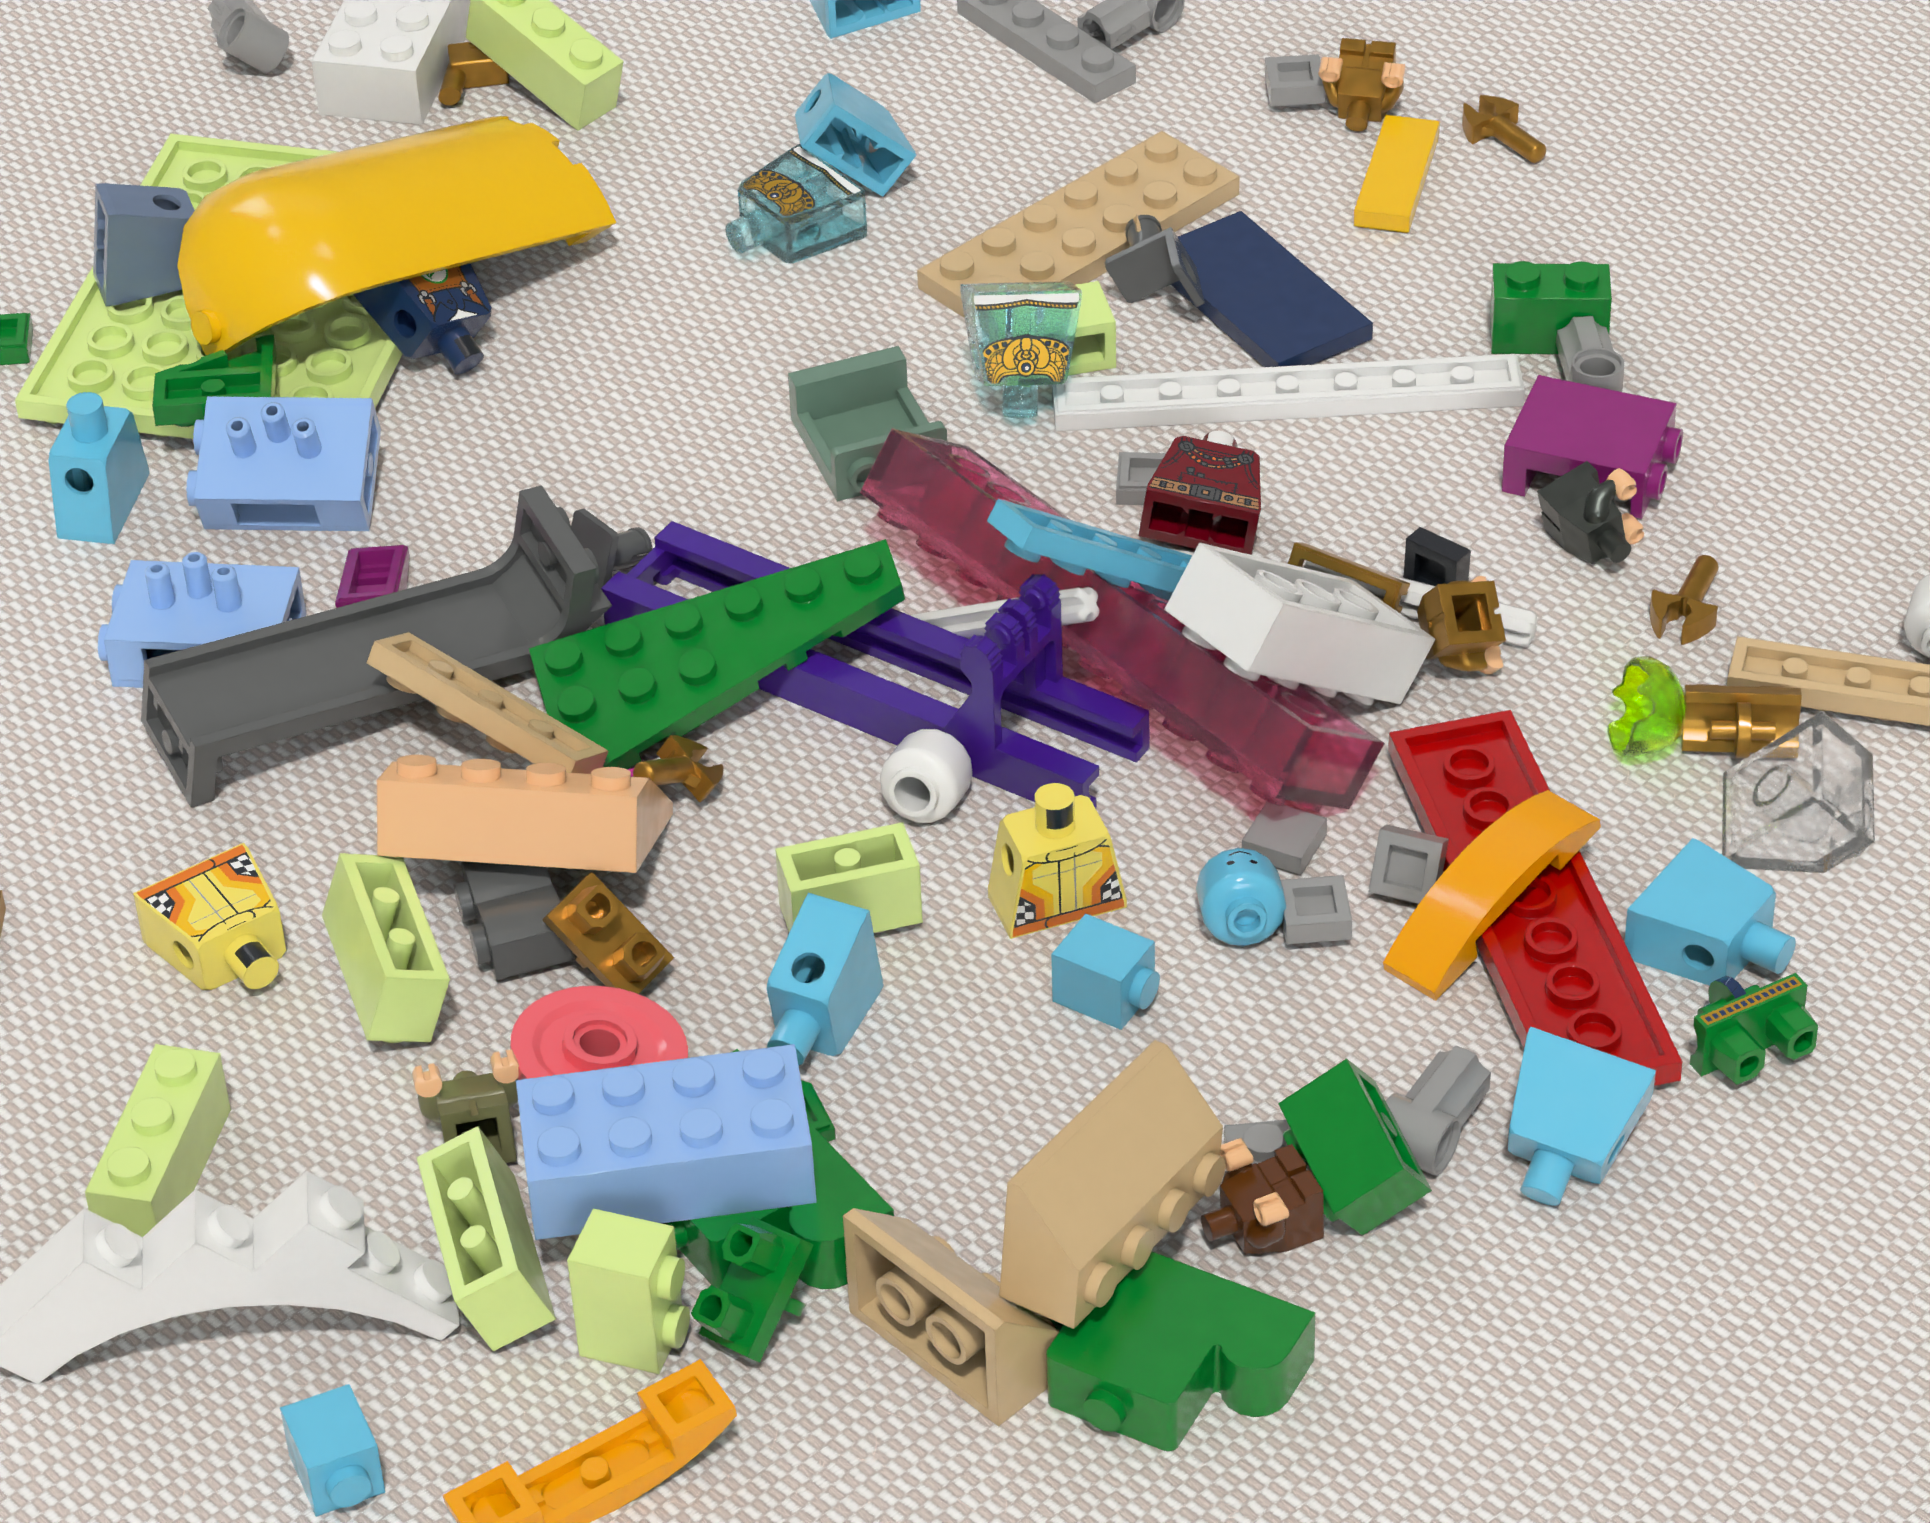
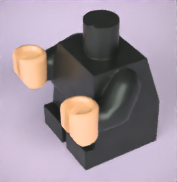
M1588 461L1582 463L1537 491L1540 508L1542 509L1544 529L1566 552L1591 564L1608 557L1614 563L1623 561L1631 552V544H1636L1643 539V525L1629 513L1621 515L1612 499L1615 496L1622 501L1631 499L1637 492L1635 480L1626 471L1618 468L1608 476L1605 482L1600 484L1597 470Z

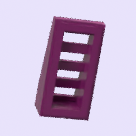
M392 545L351 548L348 550L335 601L336 608L407 589L410 560L408 546Z

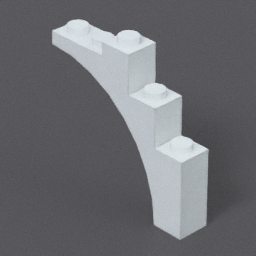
M306 1171L254 1218L241 1213L231 1205L223 1204L195 1189L143 1237L129 1231L123 1225L113 1223L85 1208L82 1209L0 1285V1367L39 1384L75 1356L121 1333L175 1316L227 1307L294 1305L344 1310L395 1322L440 1341L459 1326V1309L454 1302L445 1265L397 1243L380 1231H374L364 1226L363 1199L353 1195L342 1186L334 1185Z

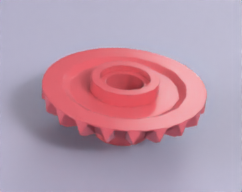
M578 986L555 991L543 996L522 1012L514 1024L511 1033L510 1049L513 1050L519 1063L518 1080L688 1058L686 1036L679 1023L667 1010L647 997L608 986Z

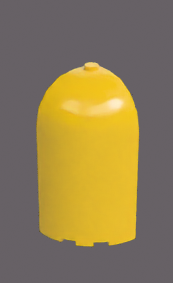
M495 116L248 173L209 193L202 199L184 225L177 267L195 339L200 343L206 355L220 350H224L228 354L247 340L274 325L345 296L563 239L566 240L568 246L584 243L616 224V220L599 186L582 163L573 165L558 149L560 142L558 138L534 123L523 125L509 120L508 116Z

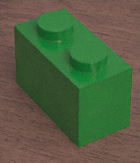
M1528 261L1493 263L1490 307L1491 354H1558L1556 347L1557 330L1566 327L1573 317L1593 316L1596 323L1607 327L1609 334L1612 303L1609 264H1592L1584 261L1571 264H1534Z
M1347 1058L1278 1103L1290 1128L1283 1132L1284 1139L1287 1145L1293 1144L1305 1162L1306 1167L1310 1166L1318 1184L1323 1190L1324 1215L1331 1222L1334 1223L1341 1219L1358 1233L1365 1235L1432 1191L1376 1081Z

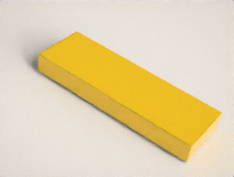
M1385 115L1354 209V226L1409 233L1438 143L1440 121Z

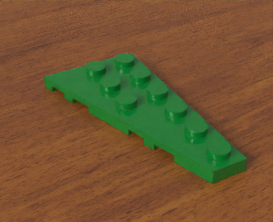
M884 539L531 647L529 652L547 715L608 750L609 752L603 767L629 769L641 762L639 753L670 735L682 737L760 689L758 680L781 666H784L788 671L808 659L806 651L832 635L838 637L847 636L906 599L887 540Z

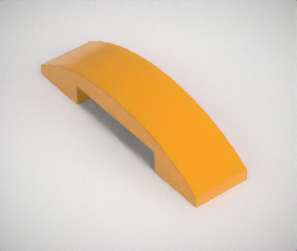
M1549 790L1532 796L1506 812L1471 842L1430 888L1391 946L1383 961L1384 970L1436 1001L1478 957L1475 941L1548 864L1561 870L1601 828L1600 819Z
M699 1359L637 1392L641 1411L520 1475H517L510 1463L506 1461L445 1493L443 1499L457 1523H590L637 1499L685 1466L737 1416L736 1408L703 1361Z

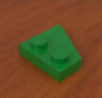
M274 334L255 338L257 351L228 360L224 350H220L203 356L194 363L180 364L155 373L152 404L155 426H194L197 419L204 420L207 396L275 397L277 351Z

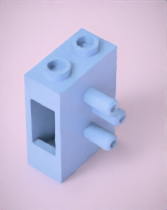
M207 396L204 420L197 419L194 425L193 442L195 453L199 455L197 470H190L187 477L189 506H196L204 529L370 531L381 428L372 398Z
M199 552L187 554L182 559V562L131 560L123 585L117 584L114 587L109 624L101 625L98 635L99 658L101 661H108L112 687L143 688L144 660L305 617L306 608L299 567L207 563V557Z

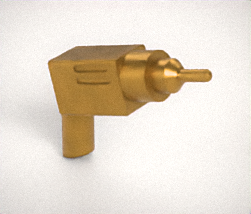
M471 42L455 43L447 46L449 63L438 95L439 101L442 104H456L461 98L463 89L509 84L508 75L510 74Z

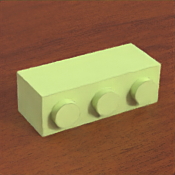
M470 0L465 38L577 131L616 107L624 61L550 0Z
M340 853L322 918L366 1039L387 1043H399L402 1041L431 1042L450 978L403 857Z
M155 1044L85 1190L89 1211L113 1223L123 1225L129 1231L143 1237L195 1190L231 1111L220 1053Z
M479 1126L416 1157L454 1302L492 1351L556 1320L516 1177Z

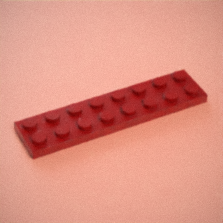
M1511 710L1389 732L1388 752L1425 833L1449 839L1443 872L1471 842L1506 812L1536 794L1547 790L1550 791ZM1580 850L1561 870L1548 864L1475 941L1523 1048L1525 1047L1526 1037L1531 1026L1656 1070L1654 1086L1681 1081L1683 1061Z

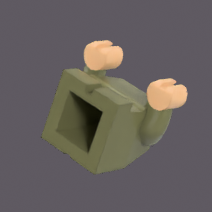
M512 1049L506 1050L507 1057L501 1058L499 1051L492 1054L490 1064L493 1073L477 1075L472 1071L466 1070L456 1074L453 1080L442 1082L439 1068L434 1063L428 1064L429 1071L423 1072L421 1065L414 1068L412 1078L416 1093L418 1094L420 1111L429 1120L440 1123L443 1143L479 1126L505 1163L517 1161L509 1109L518 1102L516 1080L519 1077V1063Z

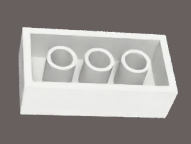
M344 0L311 60L319 115L422 125L442 86L449 63L447 46L449 44L464 43L466 39L470 0Z
M1204 543L1198 544L1164 609L1185 625L1182 634L1186 638L1210 650L1218 649L1227 656L1223 664L1229 670L1245 679L1258 681L1260 675H1264L1272 681L1293 690L1297 689L1299 683H1302L1312 690L1334 698L1337 691H1340L1365 705H1372L1375 699L1401 704L1436 640L1352 579Z

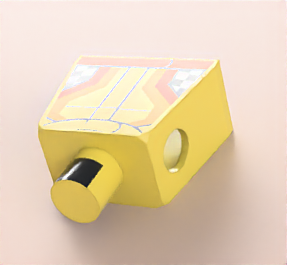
M1050 783L1041 786L1035 793L1034 808L1007 814L999 822L988 884V898L1010 939L1080 920L1085 914L1097 916L1127 907V899L1115 851L1106 826L1090 798L1083 795L1074 797L1073 790L1064 784Z
M244 843L133 893L143 942L201 990H213L237 978H240L250 989H260L270 984L276 977L279 970L277 959L281 958L286 951L280 911L249 848Z

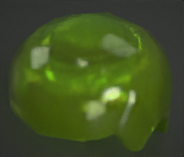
M1651 656L1632 658L1624 666L1622 683L1612 690V694L1624 702L1625 712L1621 718L1610 722L1607 726V733L1612 748L1622 758L1654 754L1666 749L1680 737L1686 720L1687 705L1684 689L1671 667Z

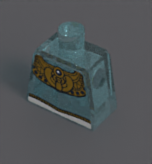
M799 144L740 183L737 189L740 217L727 223L725 228L730 245L740 254L761 245L784 263H796L867 237L865 190L819 157L802 148Z
M1070 281L960 284L975 377L986 386H1003V416L1010 418L1036 417L1038 415V385L1064 384L1068 378L1082 300V290Z

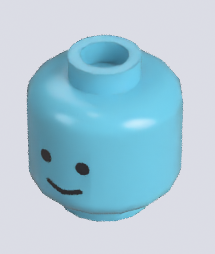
M1230 849L1222 851L1209 859L1200 871L1196 885L1198 902L1203 922L1215 938L1230 945H1252L1260 943L1273 935L1283 922L1284 910L1286 909L1284 891L1278 870L1268 857L1251 849Z

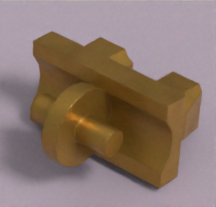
M1706 684L1685 685L1682 751L1735 752V758H1749L1750 753L1798 754L1799 718L1802 700L1801 688Z
M593 872L586 875L542 919L577 956L575 960L583 969L588 967L608 987L620 988L639 994L675 958Z

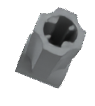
M213 0L207 9L211 13V27L218 34V47L265 74L274 70L282 61L289 45L288 32L272 24L252 0Z
M1105 0L1077 18L1078 28L1110 49H1114L1147 27L1159 32L1169 30L1180 18L1185 0Z
M1593 316L1573 317L1566 327L1557 330L1556 347L1566 381L1620 392L1623 391L1624 359L1613 350L1607 327L1596 323Z
M1456 1045L1450 1051H1439L1405 1096L1396 1092L1391 1094L1386 1100L1421 1170L1435 1176L1441 1174L1448 1166L1457 1148L1462 1125L1490 1089L1491 1072L1479 1062L1476 1053Z

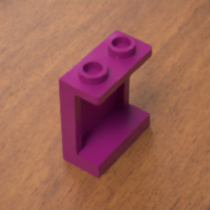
M1538 375L1504 445L1502 492L1525 497L1537 471L1563 476L1588 461L1597 470L1600 484L1605 482L1608 476L1618 468L1626 471L1635 480L1637 492L1631 498L1630 514L1635 518L1643 519L1651 499L1660 500L1662 497L1668 473V466L1666 464H1676L1680 455L1683 429L1675 428L1677 403Z

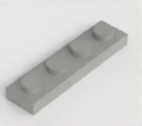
M957 0V12L959 15L1093 103H1097L1136 83V65L1036 0Z

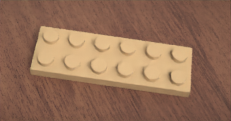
M1160 131L918 269V289L987 332V311H976L974 296L1015 295L1089 283L1107 272L1104 262L1108 257L1130 247L1125 235V228L1131 219L1135 221L1138 232L1141 231L1139 215H1151L1160 222L1162 231L1172 227L1174 232L1239 195L1240 176L1164 131Z

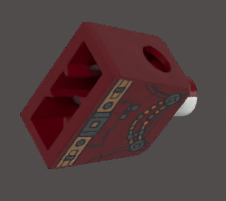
M1224 431L1209 432L1204 436L1203 440L1187 436L1176 437L1147 485L1138 536L1191 548H1197L1199 543H1204L1252 555L1261 511L1260 456L1255 451L1238 448L1234 437Z

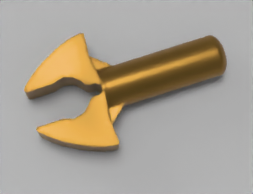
M1480 95L1479 112L1467 103H1463L1462 126L1464 134L1471 144L1493 136L1532 163L1540 162L1546 154L1545 144L1516 125L1519 113L1518 103L1500 97Z
M1701 555L1695 560L1678 594L1673 595L1655 589L1652 590L1650 621L1657 638L1661 639L1666 630V624L1670 621L1678 620L1681 616L1686 617L1682 625L1681 645L1693 642L1715 628L1718 606L1702 603L1719 569L1718 562L1713 557Z
M670 735L656 753L661 759L637 763L633 769V777L650 778L656 785L681 782L698 802H702L721 780L724 766L719 764L707 767L699 763L698 761L708 750L706 746L681 736Z

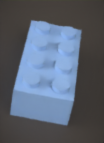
M795 1044L516 1080L535 1240L580 1234L593 1208L657 1223H669L817 1203L812 1142Z

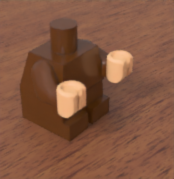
M1242 1138L1221 1145L1220 1156L1225 1158L1226 1171L1222 1184H1220V1208L1201 1215L1202 1228L1209 1241L1212 1242L1232 1234L1244 1254L1287 1252L1324 1238L1323 1190L1311 1171L1306 1170V1164L1293 1144L1274 1150V1157L1258 1164L1253 1163V1155Z

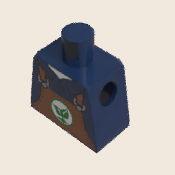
M471 263L353 294L403 355L410 359L442 353L455 374H463L476 367L484 358V354L474 338L491 317L492 307Z

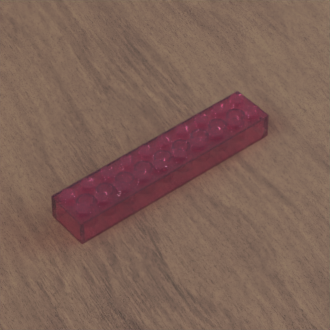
M891 429L860 491L862 495L880 507L877 512L879 518L899 529H910L918 535L916 544L921 549L936 557L954 561L958 564L955 572L959 577L975 586L985 589L989 587L998 594L995 601L1020 597L1021 595L1018 592L1021 589L1019 587L1033 573L1035 575L1045 574L1053 582H1056V586L1060 588L1058 591L1078 587H1091L1098 594L1096 604L1100 610L1099 615L1094 621L1062 626V647H1071L1080 654L1077 661L1080 666L1102 678H1113L1122 685L1119 691L1121 696L1139 707L1148 710L1155 709L1165 716L1162 725L1167 730L1183 739L1199 741L1208 748L1205 757L1209 761L1229 772H1241L1252 780L1249 789L1265 801L1283 806L1286 800H1291L1313 811H1320L1322 806L1350 809L1385 744L1383 741L1301 683H1299L1297 689L1293 690L1272 681L1264 675H1260L1258 681H1251L1235 674L1223 664L1227 657L1218 649L1210 650L1204 648L1182 634L1185 625L1164 610L1168 600L1149 593L1139 583L1131 581L1128 588H1122L1101 578L1091 569H1086L1084 575H1077L1059 567L1049 557L1041 556L1039 562L1036 563L1015 555L1004 546L1007 537L987 522L998 499L1066 519L1069 518L970 447Z

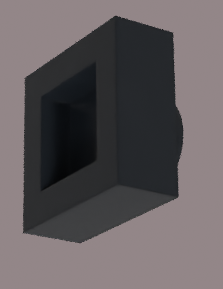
M1419 527L1406 538L1403 578L1433 586L1448 584L1453 581H1469L1471 550Z

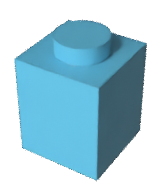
M1085 914L1051 954L1053 1002L1120 1030L1124 1028L1139 1008L1146 1009L1152 1003L1158 991L1160 975L1155 971V941L1091 915Z
M350 1384L280 1407L289 1457L316 1517L343 1507L357 1505L363 1500L385 1493L378 1446Z

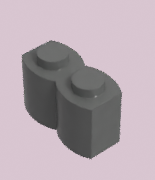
M461 862L464 882L453 884L462 921L475 920L476 923L475 925L468 926V931L478 965L489 962L496 980L573 960V954L569 947L542 920L560 903L547 867Z

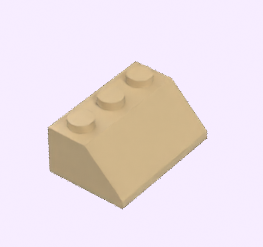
M855 1208L843 1215L850 1313L998 1427L1047 1389L1046 1351L1059 1333L1049 1318L999 1297L1000 1282L988 1273L977 1271L957 1256L952 1247L943 1238L929 1235L911 1220Z

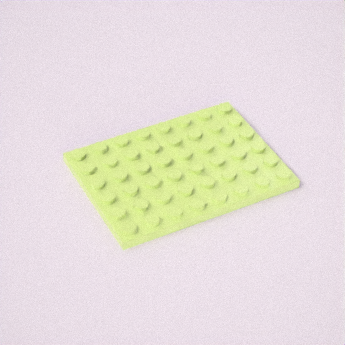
M170 133L140 186L181 188L187 191L195 210L206 195L248 173L336 153L337 151ZM92 267L15 399L18 418L45 421L52 424H64L68 417L67 401L76 394L92 392L101 396L104 406L126 408L134 415L138 433L193 439L194 426H155L152 408L155 373L180 364H191L206 356L200 343L193 335L191 319L186 309L183 291L179 290L119 305L105 306L95 281ZM352 294L274 325L229 352L227 356L228 360L257 351L255 338L274 334L277 351L275 397L372 398L376 408L403 353Z

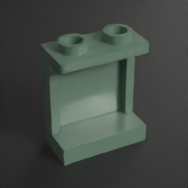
M899 346L788 373L791 420L837 502L949 473L947 429L941 421L928 422L909 390L907 361Z

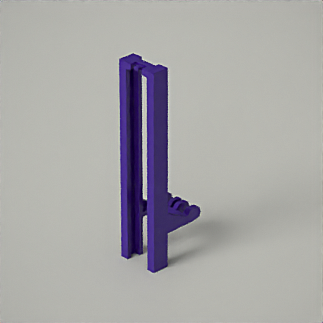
M671 521L654 537L655 547L627 574L618 571L601 588L612 604L604 613L605 625L688 600L654 586V582L668 585L677 577L714 592L790 568ZM1033 573L1019 587L1021 589L1018 592L1021 595L1019 600H1011L1009 598L998 609L999 613L995 612L985 623L986 627L984 629L986 632L984 636H976L974 634L968 639L891 608L845 637L832 635L828 638L969 695L959 709L812 649L806 651L808 659L788 671L784 666H781L758 680L760 690L896 746L907 735L921 729H937L948 733L964 746L970 756L973 771L972 777L1035 802V793L1041 786L1050 783H1060L1070 787L1074 792V797L1079 795L1089 797L1096 809L1097 800L1096 797L1089 794V786L1099 776V765L1002 727L1001 708L1136 763L1150 748L1149 710L1063 676L1061 599H1059L1061 594L1058 591L1060 588L1056 586V582H1053L1045 574L1035 575Z

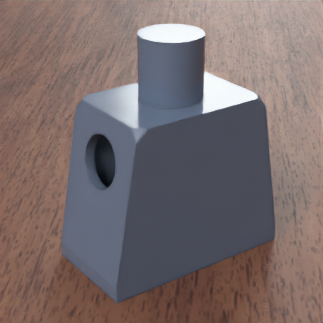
M109 183L95 184L93 275L105 306L119 305L182 290L177 264L184 225L195 211L187 191L171 187Z

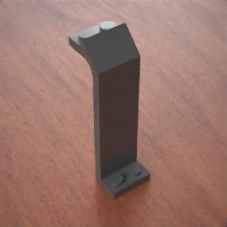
M542 485L519 491L512 542L499 559L482 569L144 660L141 722L190 807L214 801L216 773H220L223 768L222 756L425 700L419 694L407 693L394 688L387 682V675L367 664L369 654L376 640L409 632L492 681L534 669L529 648L586 631L612 604L598 585L599 568L593 552L589 548H583L571 530V524L565 510L562 507L555 506Z

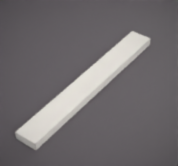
M1517 354L1075 377L1052 382L1056 432L1519 407L1524 405L1525 394Z

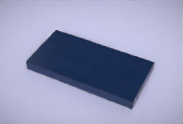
M1242 211L1178 236L1196 265L1205 303L1196 307L1180 280L1171 284V286L1263 367L1313 365L1373 339V322Z

